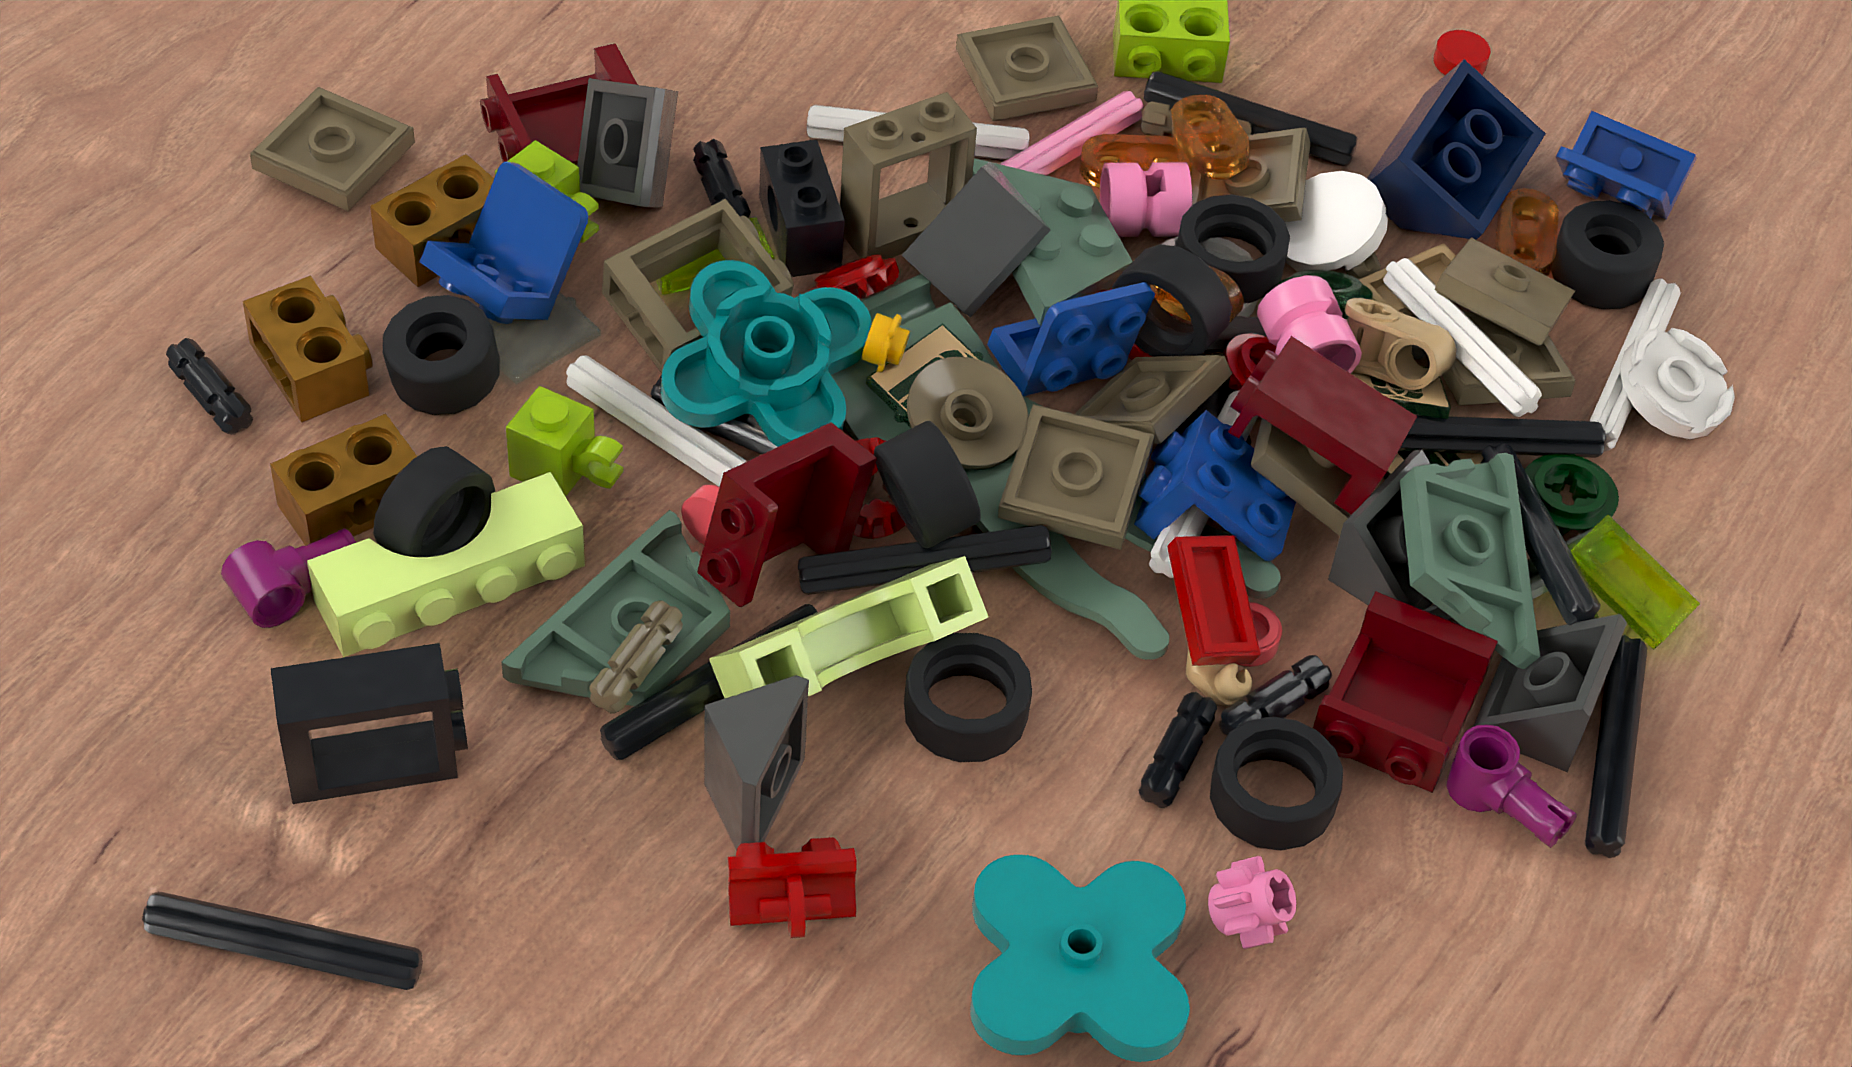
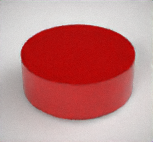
M1452 30L1439 37L1433 61L1436 68L1446 75L1465 59L1483 75L1487 68L1491 49L1488 42L1476 33L1466 30Z

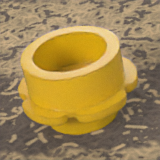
M877 313L872 322L861 360L878 365L877 372H883L887 362L899 366L903 357L910 330L900 327L902 317L899 314L891 318Z

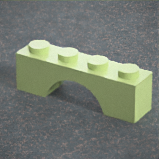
M549 472L491 493V512L485 527L471 542L453 552L434 557H410L391 552L368 538L307 560L313 599L342 656L346 657L364 649L378 648L393 638L425 626L441 624L454 615L486 603L502 601L512 593L547 580L560 579L571 571L584 567L583 525L555 478Z
M963 556L928 565L711 657L709 660L724 698L795 675L809 679L808 696L822 691V688L828 683L850 672L894 654L934 642L982 621L989 616L966 557Z

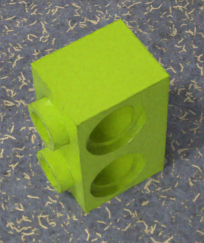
M1227 0L1117 1L1113 29L1114 76L1149 79L1152 72L1159 71L1187 81L1223 82L1230 44Z

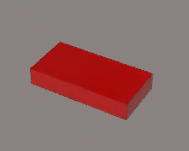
M1235 536L1175 537L1168 544L1167 548L1192 666L1227 665L1231 663L1252 664L1261 653Z

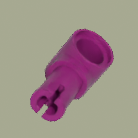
M345 528L321 540L296 549L289 545L275 550L267 541L256 540L235 549L223 563L221 575L253 623L262 628H271L290 620L304 604L305 595L311 592L307 560L356 543V541Z
M1487 724L1474 726L1467 730L1460 740L1447 776L1446 787L1451 798L1467 810L1476 812L1494 810L1498 814L1505 812L1533 832L1549 848L1553 847L1557 843L1558 838L1561 839L1569 831L1577 814L1563 803L1554 799L1531 779L1532 773L1519 763L1520 749L1517 741L1509 732L1500 727Z

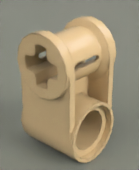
M1353 298L1347 301L1345 313L1349 316L1348 324L1362 352L1360 362L1353 372L1370 375L1397 385L1402 389L1414 391L1424 388L1443 375L1455 362L1456 345L1452 336L1444 328L1400 313L1394 308L1374 300ZM1412 345L1419 346L1427 353L1430 361L1429 369L1423 368L1416 363L1412 355Z

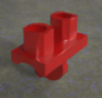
M834 837L810 839L801 846V852L774 854V848L768 846L765 842L741 843L737 848L736 856L728 857L730 926L787 922L790 938L805 937L806 930L805 920L856 917L855 880L857 860L854 848L841 849Z

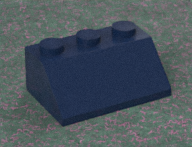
M1464 59L1424 93L1367 179L1376 185L1386 207V216L1400 229L1465 239L1472 237L1476 240L1483 235L1546 133Z

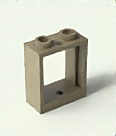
M948 92L844 128L840 208L845 219L844 238L860 258L880 254L882 259H888L903 254L972 178L977 127ZM930 152L926 183L879 199L882 168ZM907 224H914V225H916V227H914V228H909V227H907L906 225H907Z
M726 199L604 260L602 294L661 373L665 362L673 352L703 337L697 327L689 332L685 331L650 283L718 249L726 260L745 262L759 269L767 277L777 293L792 296L794 284L787 267L779 259L773 260L760 244L759 235L753 223L746 216H739Z

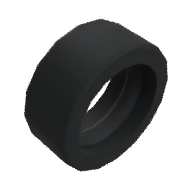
M1232 194L1219 195L1194 203L1182 216L1176 246L1198 256L1216 272L1227 289L1230 304L1252 303L1265 297L1267 293L1279 285L1288 253L1290 235L1285 221L1271 207L1253 198ZM1217 237L1241 239L1255 246L1264 256L1253 261L1235 262L1225 260L1209 253L1200 243Z
M1160 244L1145 249L1112 285V289L1142 282L1148 283L1149 286L1155 285L1169 292L1182 304L1190 316L1192 325L1174 318L1160 306L1154 297L1146 315V320L1141 326L1134 342L1143 352L1152 357L1201 356L1227 328L1230 322L1232 307L1227 289L1216 272L1201 258L1177 246Z
M447 446L427 450L415 457L404 467L384 493L374 521L373 534L377 544L391 552L410 557L444 555L467 545L483 530L490 516L491 493L495 492L492 477Z
M952 633L928 643L912 660L906 675L904 695L905 722L916 741L937 756L956 762H983L1002 755L1021 739L1028 721L1032 697L1030 671L1019 653L999 639L979 633ZM952 676H973L987 680L1000 689L1005 695L1007 703L999 713L983 719H963L949 715L934 705L929 698V690L937 682Z
M1279 717L1249 720L1229 732L1218 749L1211 777L1210 800L1221 823L1234 836L1255 847L1280 851L1302 847L1321 836L1334 817L1342 791L1343 766L1336 749L1319 731L1297 720ZM1260 760L1285 762L1300 770L1313 783L1315 796L1303 805L1292 807L1268 805L1252 797L1239 784L1237 772L1239 768L1250 762Z

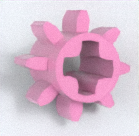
M1261 856L1232 862L1230 869L1217 872L1216 876L1219 883L1215 884L1210 890L1208 906L1212 921L1221 933L1226 936L1240 933L1242 947L1247 949L1273 943L1274 936L1288 932L1285 922L1290 921L1295 914L1296 895L1290 879L1284 872L1278 869L1265 872Z

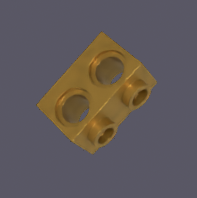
M465 154L433 170L430 174L397 192L387 195L370 206L375 248L417 287L434 279L438 275L420 263L427 241L469 243L494 178L470 156Z
M311 275L242 301L249 342L301 423L369 396L366 370L373 367V362L368 346L359 333L355 335L349 333L339 302L332 294L325 297Z
M385 413L362 424L353 425L344 432L305 449L296 450L286 457L270 463L277 505L305 546L343 528L347 529L354 537L374 528L375 514L384 493L397 474L417 455Z

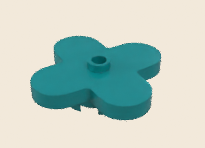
M724 260L703 268L693 280L689 301L691 319L703 338L673 352L665 362L662 370L661 398L671 415L691 426L714 427L743 414H751L767 438L777 447L830 422L843 430L846 416V401L841 389L831 375L854 365L862 358L865 342L872 325L870 313L864 303L850 292L831 287L814 289L804 294L799 293V296L795 298L784 293H777L767 277L759 269L741 261Z
M1009 855L988 864L981 871L975 883L972 913L978 929L1002 954L979 973L973 986L970 1016L978 1035L994 1049L1011 1055H1031L1041 1052L1053 1045L1068 1031L1073 1033L1088 1032L1092 1038L1097 1040L1109 1052L1129 1061L1148 1062L1160 1059L1171 1053L1184 1036L1190 1005L1183 985L1156 958L1176 941L1182 928L1186 911V899L1178 881L1163 868L1142 861H1128L1116 864L1101 873L1087 886L1081 888L1073 885L1051 864L1034 856Z

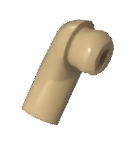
M1188 647L1186 676L1206 697L1212 698L1216 705L1231 706L1238 700H1243V697L1250 692L1252 678L1246 668L1238 672V665L1236 663L1192 666Z

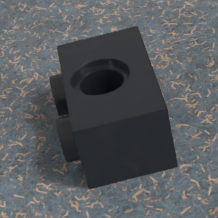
M817 139L760 147L759 198L779 260L787 267L791 277L825 273L841 266L843 261L845 219Z

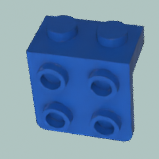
M1591 111L1573 150L1561 146L1556 155L1557 162L1563 173L1562 176L1569 180L1567 186L1574 191L1594 199H1598L1600 193L1603 192L1615 197L1621 203L1631 205L1647 214L1650 219L1654 214L1666 220L1697 159L1694 153L1594 111Z
M503 162L497 170L469 243L427 241L420 263L440 276L438 282L442 287L453 293L468 296L480 304L479 308L484 311L487 318L493 321L511 324L514 319L548 320L588 223V212L585 207L520 164Z
M1142 282L1061 301L1048 309L1042 325H1039L1036 318L993 328L987 346L1008 377L1018 387L1022 396L1047 390L1051 392L1059 391L1068 385L1095 378L1107 379L1119 373L1126 365L1137 335L1146 320V315L1155 297V293L1148 283Z
M1206 410L1182 433L1179 434L1174 430L1154 449L1151 460L1156 464L1139 489L1138 495L1143 500L1134 525L1152 539H1155L1164 528L1172 524L1194 504L1262 559L1272 561L1282 553L1296 501L1252 468L1251 462L1254 448L1245 441L1242 435L1238 439L1230 434L1228 431L1232 426L1223 424Z

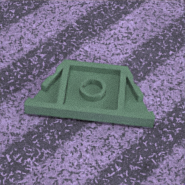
M974 158L972 177L982 166L989 162ZM992 163L1003 173L1051 229L1012 272L1038 324L1042 325L1048 309L1058 302L1095 294L1101 290H1110L1113 283L1133 261L1091 186Z
M1500 453L1489 462L1474 464L1472 459L1468 458L1452 461L1448 466L1429 464L1413 467L1399 480L1410 586L1465 628L1497 640L1498 643L1495 651L1516 667L1526 669L1540 657L1513 455Z
M671 510L667 511L501 662L503 678L510 683L590 698V684L602 669L611 668L607 663L633 627L639 623L644 624L640 618L649 606L655 601L663 600L670 606H676L683 614L681 619L683 623L682 629L671 644L662 645L666 651L637 689H629L633 696L626 705L636 706L674 681L730 627V609L720 591L697 573L701 557L697 551L692 553L682 535V523L677 514Z

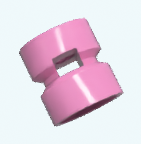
M1187 162L1152 163L1148 171H1143L1139 163H1104L1100 181V204L1119 237H1138L1143 228H1147L1153 237H1178L1182 216L1192 206L1191 176Z
M1307 275L1292 278L1276 286L1260 302L1257 316L1269 342L1277 346L1275 354L1279 355L1289 338L1293 336L1350 374L1359 364L1362 355L1361 349L1347 320L1342 318L1343 314L1326 280L1319 276Z

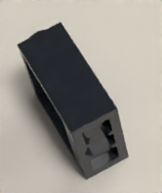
M440 643L270 668L277 726L292 804L458 778L455 751L468 749L462 711L464 710L458 668L444 670ZM425 712H431L432 720L314 739H312L311 730Z

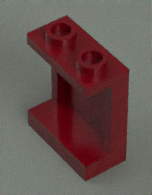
M616 43L594 48L595 74L512 94L507 93L498 74L486 76L488 98L480 100V109L487 131L489 133L496 131L499 136L498 146L502 162H507L536 140L577 166L589 78L638 85Z
M1291 336L1279 355L1267 349L1252 374L1240 389L1230 405L1232 409L1240 414L1228 432L1239 439L1254 416H1260L1349 473L1350 475L1334 504L1352 515L1372 494L1388 471L1417 416Z
M830 422L724 472L697 573L738 607H743L753 600L763 563L801 543H805L818 555L849 551L877 457Z
M1375 591L1366 609L1360 633L1329 695H1325L1319 705L1313 729L1319 731L1336 749L1339 757L1353 759L1388 774L1400 783L1415 785L1433 793L1484 682L1498 641Z

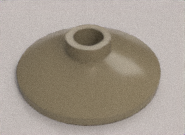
M948 357L931 363L917 375L907 397V415L911 428L925 421L934 423L948 440L963 468L966 469L991 468L1010 459L1018 450L1028 420L1025 400L1015 383L998 368L975 358ZM955 418L965 420L969 427L960 424Z

